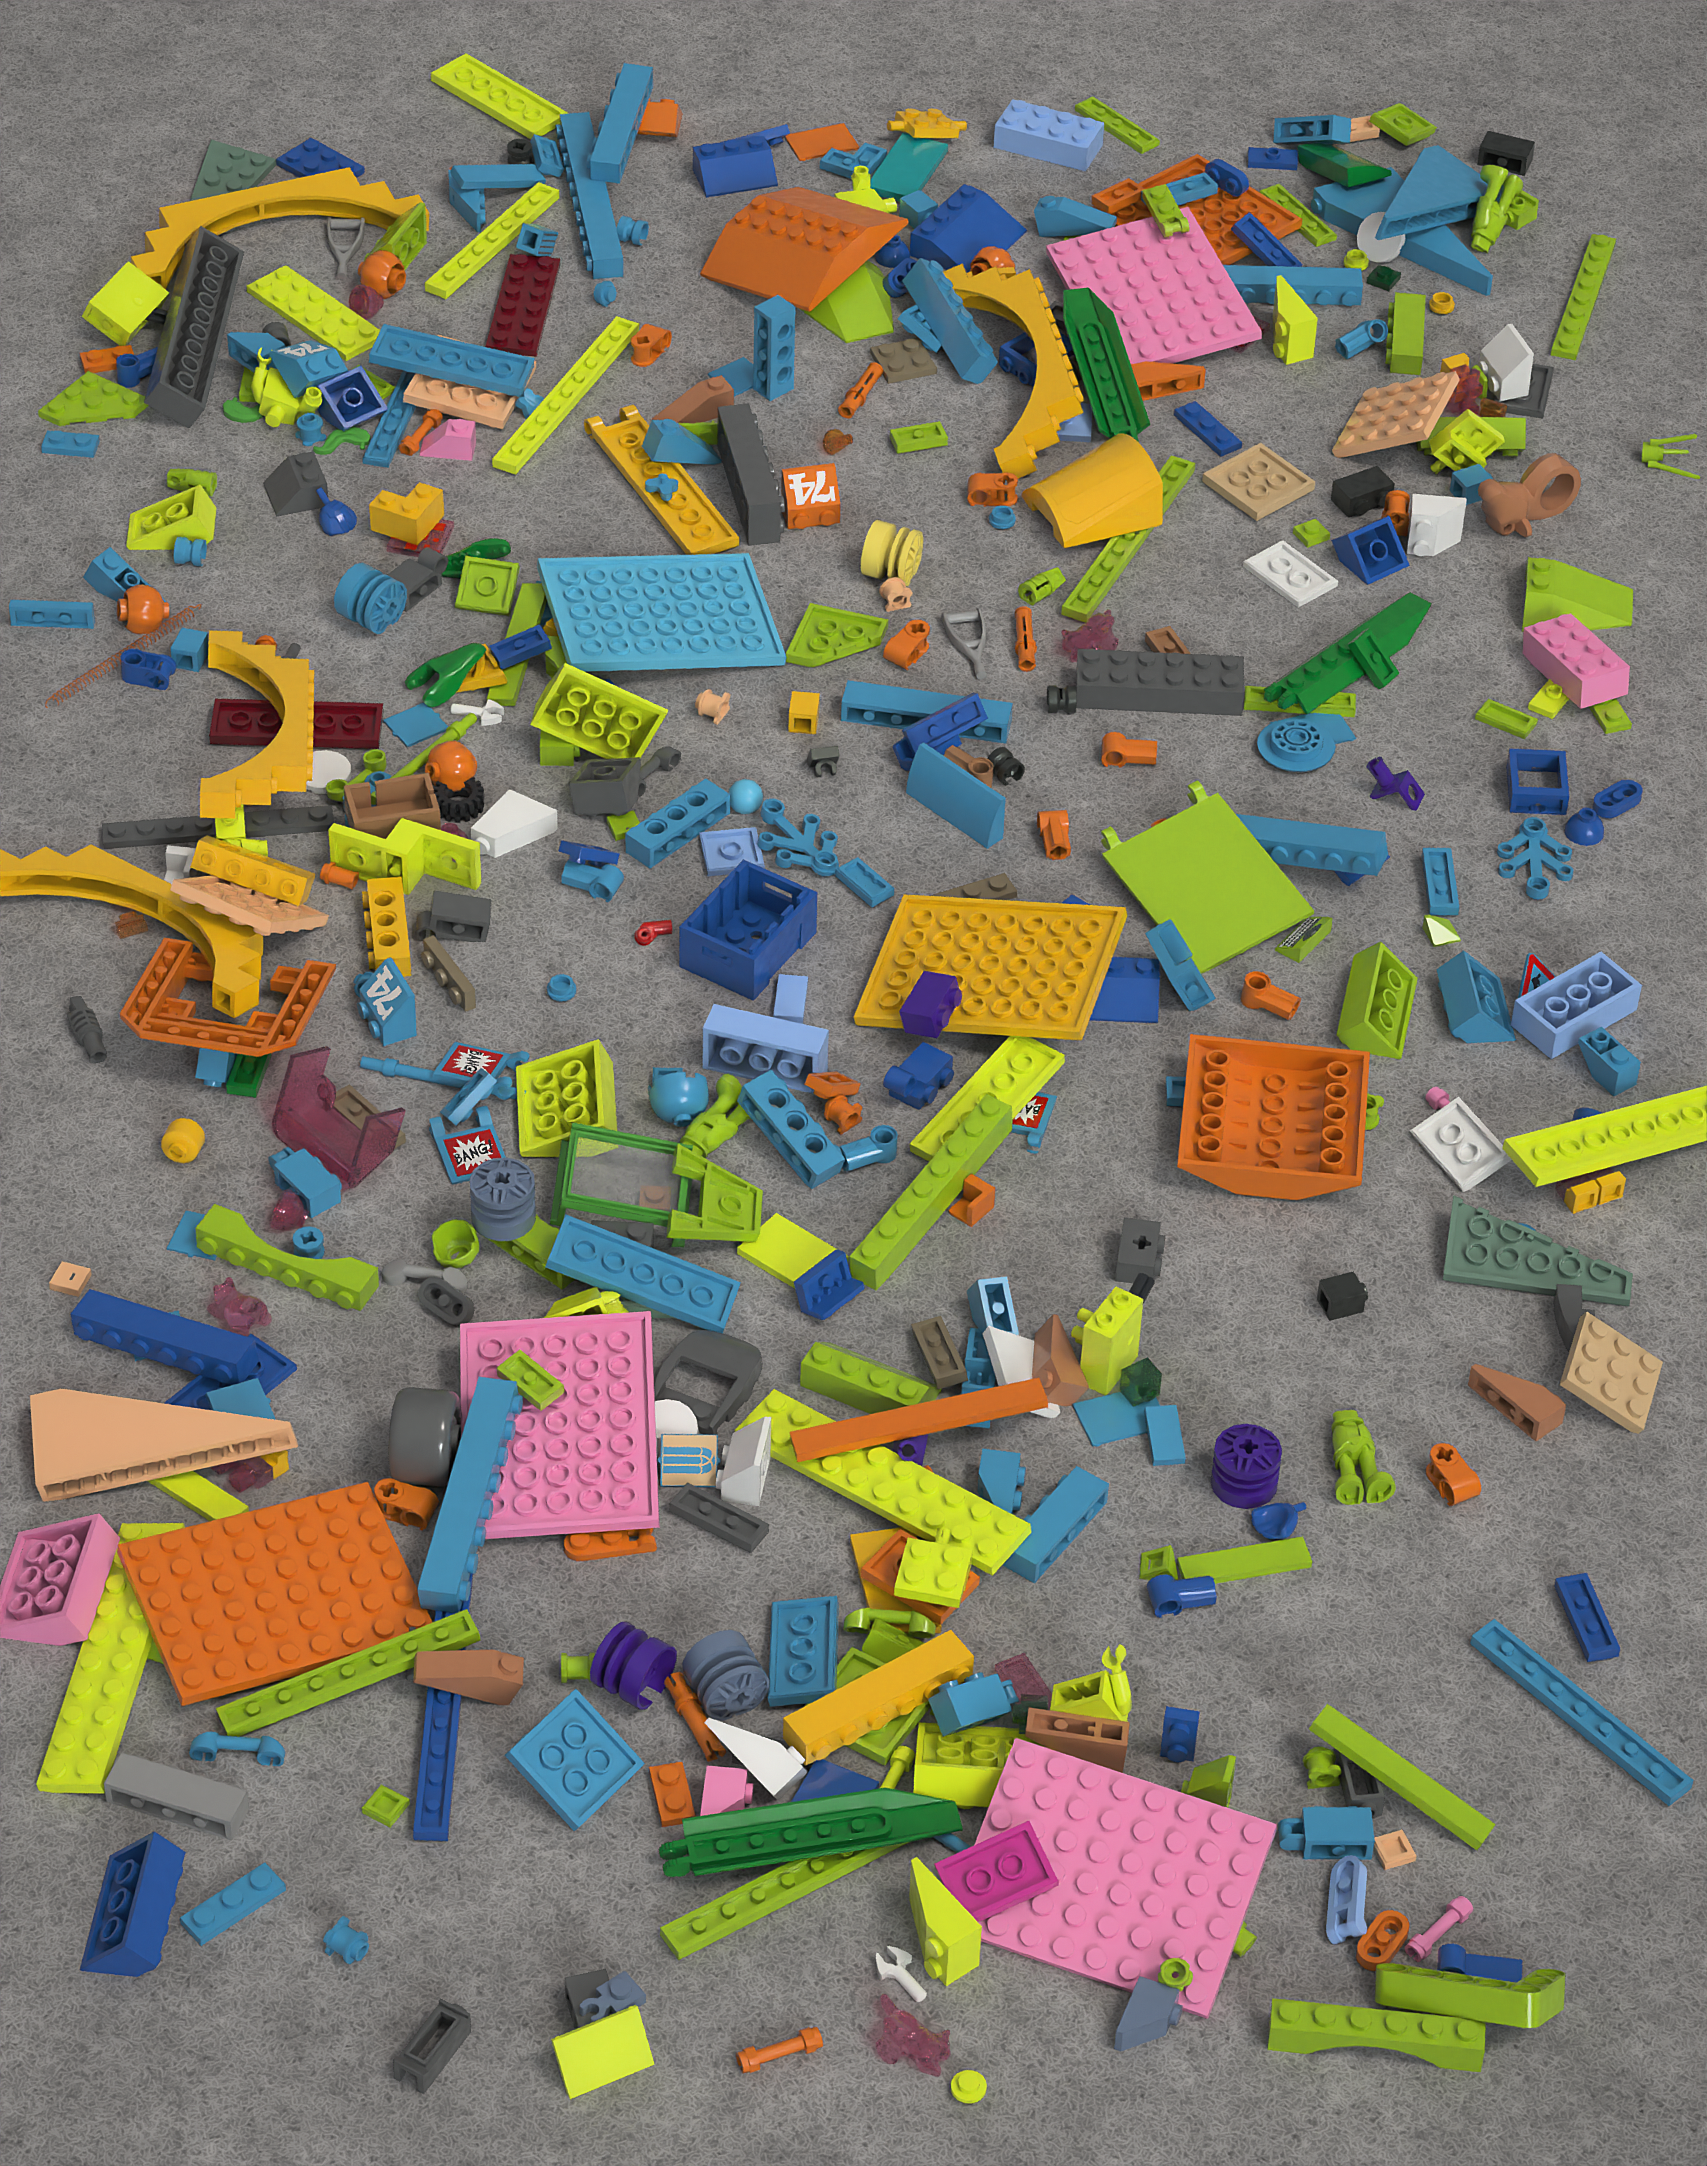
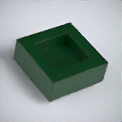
M1378 265L1367 277V284L1389 292L1400 280L1401 272Z

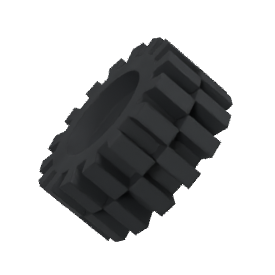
M471 777L464 782V788L454 792L448 789L446 784L437 781L433 789L440 809V818L442 819L446 816V821L451 822L452 819H455V823H461L460 819L468 822L470 821V816L474 819L477 818L478 813L481 814L484 807V788L481 786V782L479 780L475 781V777ZM455 796L467 797V798L464 799V800H452V799H450V798L455 797Z

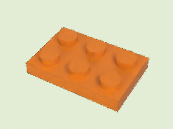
M899 1529L861 1568L860 1577L941 1625L956 1609L955 1607L894 1596V1587L907 1538L917 1539ZM972 1571L969 1573L961 1603L979 1585L980 1576Z

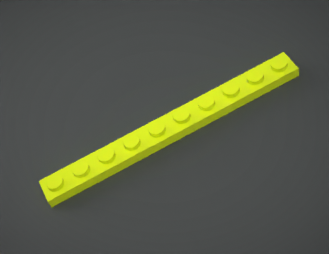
M616 316L492 458L493 467L516 475L631 342V338L639 331V323Z

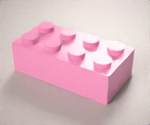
M1571 613L1524 627L1522 651L1524 656L1548 680L1550 678L1554 684L1561 686L1562 692L1580 709L1628 694L1630 666Z

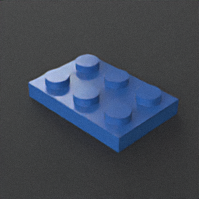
M309 138L276 159L277 166L299 178L348 167L351 168L356 178L365 173L364 166L313 138Z

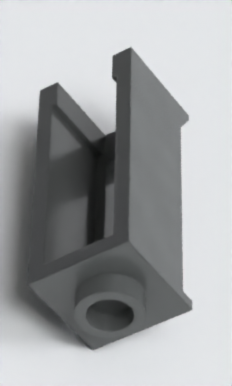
M1334 1748L1336 1765L1340 1766L1342 1771L1339 1779L1346 1807H1371L1372 1819L1376 1816H1382L1385 1801L1382 1782L1362 1768L1368 1794L1355 1795L1348 1764L1355 1763Z
M441 1998L438 2001L437 2007L404 2050L393 2059L394 2079L400 2082L407 2071L417 2077L418 2092L425 2094L471 2033L470 2013L462 2006L450 2004ZM443 2023L450 2026L425 2060L417 2057Z

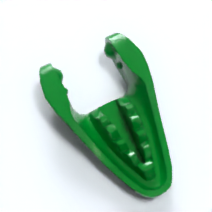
M499 538L474 542L468 547L446 556L448 558V565L442 573V577L461 579L465 556L496 559L508 555L511 552V546L506 540Z
M471 643L431 658L407 676L405 686L410 690L425 684L435 673L439 674V680L425 692L422 698L423 703L428 707L439 706L448 701L458 691L468 672L486 652V648L482 644Z

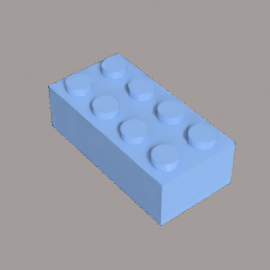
M1012 99L995 124L994 148L1086 171L1103 146L1104 122Z
M1599 952L1516 999L1511 1026L1547 1057L1553 1059L1579 1044L1578 1040L1580 1037L1600 1027L1605 1029L1636 1011L1642 985L1603 952Z
M713 1004L703 1026V1069L751 1080L772 1070L777 1077L784 1080L787 1088L813 1094L814 1089L804 1084L808 1074L823 1073L828 1070L829 1030Z

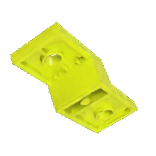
M404 818L400 819L386 839L333 823L328 830L330 862L336 863L338 867L359 872L360 880L367 882V879L402 877L403 893L406 895L411 893L424 874L477 890L481 884L479 842Z

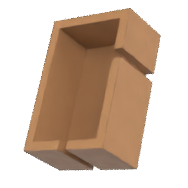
M429 773L375 781L376 806L371 807L369 782L344 786L345 813L349 827L386 839L400 819L404 818L441 830L440 809Z

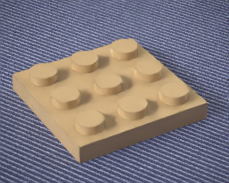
M1262 443L1203 473L1202 478L1203 483L1256 521L1315 489V481Z
M1586 1312L1579 1318L1560 1386L1630 1432L1639 1434L1644 1430L1663 1362L1589 1312Z

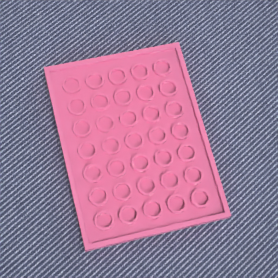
M1189 207L1180 209L1189 223L1190 230L1186 233H1180L1179 231L1173 233L1170 237L1164 238L1152 216L1046 245V253L1067 290L1089 287L1114 312L1130 364L1145 361L1173 364L1262 339L1260 327Z
M651 1311L460 1324L461 1437L478 1378L501 1379L497 1376L496 1368L519 1349L564 1385L565 1391L542 1411L523 1397L522 1411L520 1415L516 1414L514 1418L516 1423L514 1439L508 1440L507 1464L505 1467L501 1466L499 1474H501L500 1489L498 1493H493L492 1517L490 1520L486 1519L485 1539L660 1528Z
M1015 1738L974 1845L1030 1821L1059 1881V1886L978 1922L982 1926L981 1942L1130 1993L1133 1992L1139 1976L1159 1982L1158 1973L1161 1972L1160 1966L1164 1961L1171 1958L1183 1959L1190 1965L1189 1970L1193 1973V1980L1189 1986H1185L1183 1991L1179 1992L1178 2004L1183 2005V2011L1208 2019L1276 1833L1277 1824ZM1176 1972L1172 1974L1173 1978H1177L1179 1976V1974Z

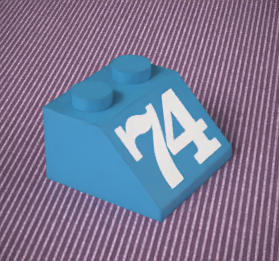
M312 340L273 350L269 353L294 398L304 396L308 387H317V385L348 371L335 348Z
M391 957L387 958L359 989L360 1002L357 1003L361 1019L367 1018L372 1037L374 1039L379 1038L383 1046L417 1036L415 995Z

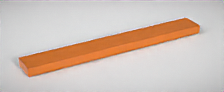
M1034 1378L789 1432L790 1441L797 1462L1048 1408V1399L1040 1378Z

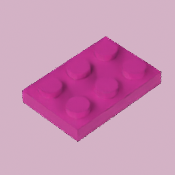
M1030 1821L934 1863L942 1884L977 1922L1059 1886V1881Z

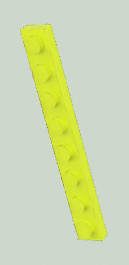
M538 182L425 282V291L447 299L520 234L523 223L531 224L559 199V190Z

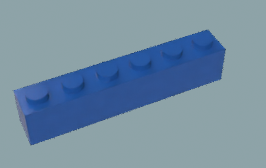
M89 1289L70 1313L74 1335L83 1340H90L112 1349L125 1351L167 1366L177 1367L190 1371L193 1374L216 1379L222 1383L234 1385L244 1382L259 1362L256 1343L253 1338Z

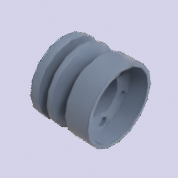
M493 1158L481 1163L473 1170L470 1176L471 1220L477 1233L487 1239L496 1241H511L528 1233L536 1221L535 1180L531 1169L519 1160Z
M718 1631L706 1636L687 1652L682 1662L686 1678L697 1692V1697L703 1704L706 1713L712 1719L724 1721L732 1718L734 1714L738 1716L753 1710L766 1697L770 1688L768 1676L762 1670L761 1664L755 1658L754 1652L744 1636L737 1631Z

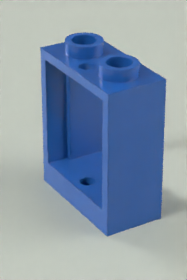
M1026 332L1000 346L999 365L1003 371L1017 376L1023 384L1028 383L1034 387L1037 365L1022 356V354L1034 348L1035 345ZM1060 332L1061 338L1059 339H1062L1067 351L1066 354L1070 357L1074 353L1069 337Z
M1509 748L1506 770L1510 813L1566 815L1569 802L1566 751ZM1518 771L1557 772L1558 788L1520 787Z

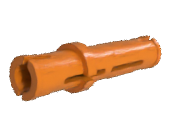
M876 362L870 363L855 386L847 391L844 402L838 408V412L842 417L852 418L858 407L864 405L866 396L884 372L880 364Z
M1021 606L1015 610L1017 634L1015 652L1018 655L1019 668L1022 671L1028 672L1036 667L1035 653L1037 645L1033 639L1032 611L1026 606Z
M672 1673L671 1676L675 1683H672L671 1679L667 1677L664 1680V1685L675 1701V1710L680 1716L683 1715L708 1762L718 1759L715 1754L716 1751L723 1757L726 1754V1749L714 1732L704 1723L707 1717L700 1707L701 1701L698 1699L697 1694L691 1691L683 1673Z

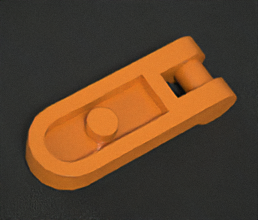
M653 1528L568 1534L564 1539V1552L571 1560L588 1561L654 1552L657 1550L655 1537L651 1536ZM638 1536L636 1541H629V1537Z

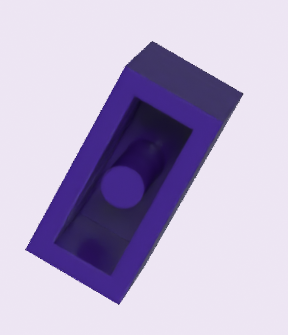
M923 971L899 1011L905 1033L938 1038L943 1028L948 1025L954 1009L960 1005L962 1000V992L959 989L956 976Z

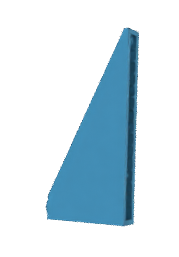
M1439 145L1424 148L1386 211L1375 238L1382 240L1473 218L1476 215L1479 197L1485 195L1488 184L1480 178L1478 172ZM1499 191L1498 196L1495 200L1497 202H1499V199L1501 197V191Z
M1390 167L1386 169L1391 170L1392 176L1356 186L1346 187L1338 182L1316 187L1313 190L1311 208L1323 220L1357 235L1359 227L1366 217L1372 213L1386 212L1404 180ZM1445 224L1405 234V243L1400 249V256L1485 296L1491 294L1493 275Z

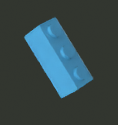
M1464 950L1436 969L1439 978L1438 987L1444 998L1443 1008L1449 1019L1448 1028L1455 1038H1461L1466 1043L1516 1040L1501 980L1498 976Z

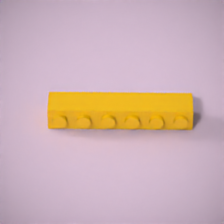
M949 1630L783 1718V1739L790 1747L793 1746L806 1760L804 1762L805 1766L816 1760H822L838 1748L853 1744L859 1737L868 1732L881 1729L887 1722L900 1715L909 1714L915 1707L929 1701V1698L940 1692L938 1687L953 1680H957L959 1685L965 1683L964 1679L973 1675L974 1655L954 1632Z

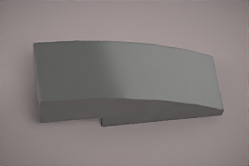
M1557 1284L1553 1302L1555 1320L1562 1341L1569 1352L1579 1318L1586 1312L1595 1316V1310L1582 1309V1286Z

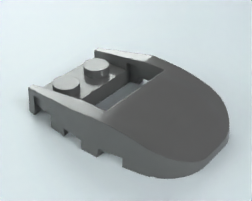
M709 1330L692 1332L676 1346L662 1363L654 1383L655 1401L665 1399L680 1401L688 1406L695 1415L699 1433L703 1435H718L717 1429L724 1421L730 1422L737 1414L738 1409L752 1395L753 1387L756 1381H758L763 1367L761 1352L754 1345L724 1333ZM680 1360L736 1380L720 1407L666 1387V1381Z

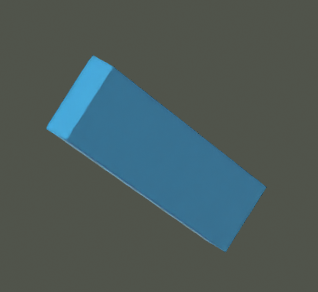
M535 164L453 165L450 171L461 189L529 188L535 186L538 182L542 184L546 182V179L537 170Z

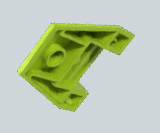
M868 260L812 311L800 309L845 343L894 332L890 295L883 287L885 276L876 265Z
M1528 557L1525 570L1526 592L1522 632L1524 627L1570 613L1589 630L1632 626V588L1557 560Z

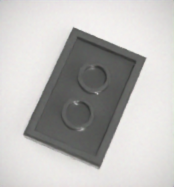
M1532 364L1528 396L1499 401L1496 395H1494L1491 411L1543 419L1554 367Z

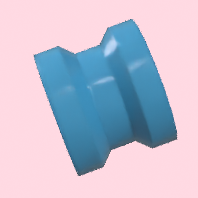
M310 1226L302 1227L293 1234L294 1255L312 1259L323 1258L325 1253L323 1246L324 1237L319 1229Z

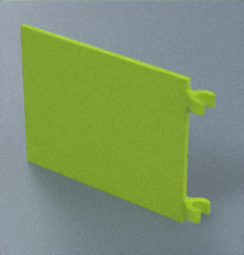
M1197 780L1188 785L1191 792L1187 794L1190 801L1195 805L1125 842H1121L1115 830L1109 826L1101 831V834L1104 836L1101 839V843L1108 850L1102 853L1103 859L1153 922L1159 925L1169 919L1173 921L1193 954L1190 958H1192L1202 974L1314 914V909L1217 792L1212 796H1207L1202 784Z

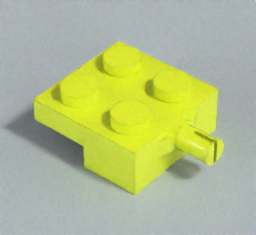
M1467 409L1429 441L1432 454L1438 458L1435 463L1430 465V468L1435 474H1438L1446 466L1454 471L1480 464L1484 468L1487 465L1485 458L1505 442L1504 437Z
M943 1527L937 1529L935 1542L908 1537L894 1587V1596L959 1608L971 1569L973 1550L948 1545L951 1530L947 1527L945 1528L944 1536Z

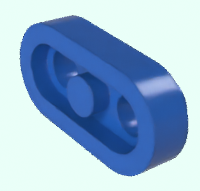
M1214 159L1206 165L1205 173L1218 184L1219 188L1227 193L1239 196L1248 190V178L1241 170L1221 159Z
M912 258L904 259L883 279V287L891 297H901L908 291L902 280L916 264V260Z
M1621 780L1595 795L1593 810L1596 812V815L1602 818L1617 817L1641 802L1643 789L1639 783L1633 780Z

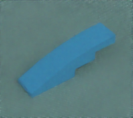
M970 1328L965 1357L968 1381L962 1383L961 1394L995 1387L996 1376L983 1334L977 1328ZM991 1420L966 1426L990 1428Z

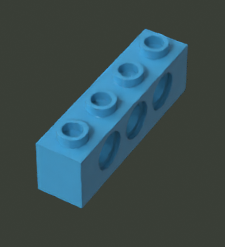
M779 295L754 307L753 389L769 401L794 389L796 311L794 305Z
M704 779L678 798L671 800L669 804L656 813H652L637 826L630 828L625 833L626 853L648 868H652L697 837L699 832L706 831L729 815L730 794L708 779Z
M769 1070L742 1086L737 1102L808 1187L813 1189L840 1173L845 1161L841 1149L828 1139L822 1126L814 1122L806 1112L803 1103L794 1098L783 1079L777 1077L772 1070Z

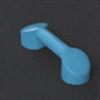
M205 1732L193 1739L189 1750L190 1757L193 1760L202 1761L203 1753H206L205 1761H214L218 1749L258 1752L257 1761L261 1765L270 1766L271 1757L274 1758L272 1766L283 1765L285 1758L283 1746L270 1736L251 1738L224 1736L216 1732Z

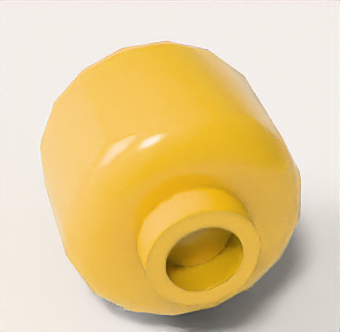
M175 1119L169 1124L161 1139V1149L174 1162L190 1163L199 1154L205 1142V1133L202 1127L191 1119Z

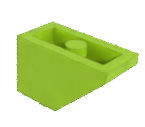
M1228 1755L1195 1767L1191 1780H1184L1181 1793L1228 1808L1232 1796L1237 1756Z

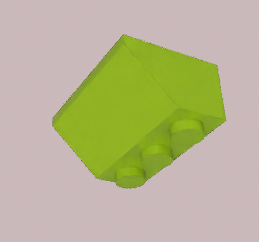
M420 202L399 216L393 225L388 227L384 236L376 242L372 251L366 254L364 261L372 253L385 250L393 253L401 260L405 271L427 244L425 203Z

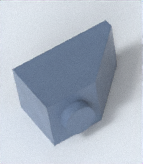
M1139 1976L1117 2027L1114 2049L1124 2051L1163 2037L1167 2034L1171 2024L1177 2026L1183 2010V2005L1178 2004L1180 1989Z

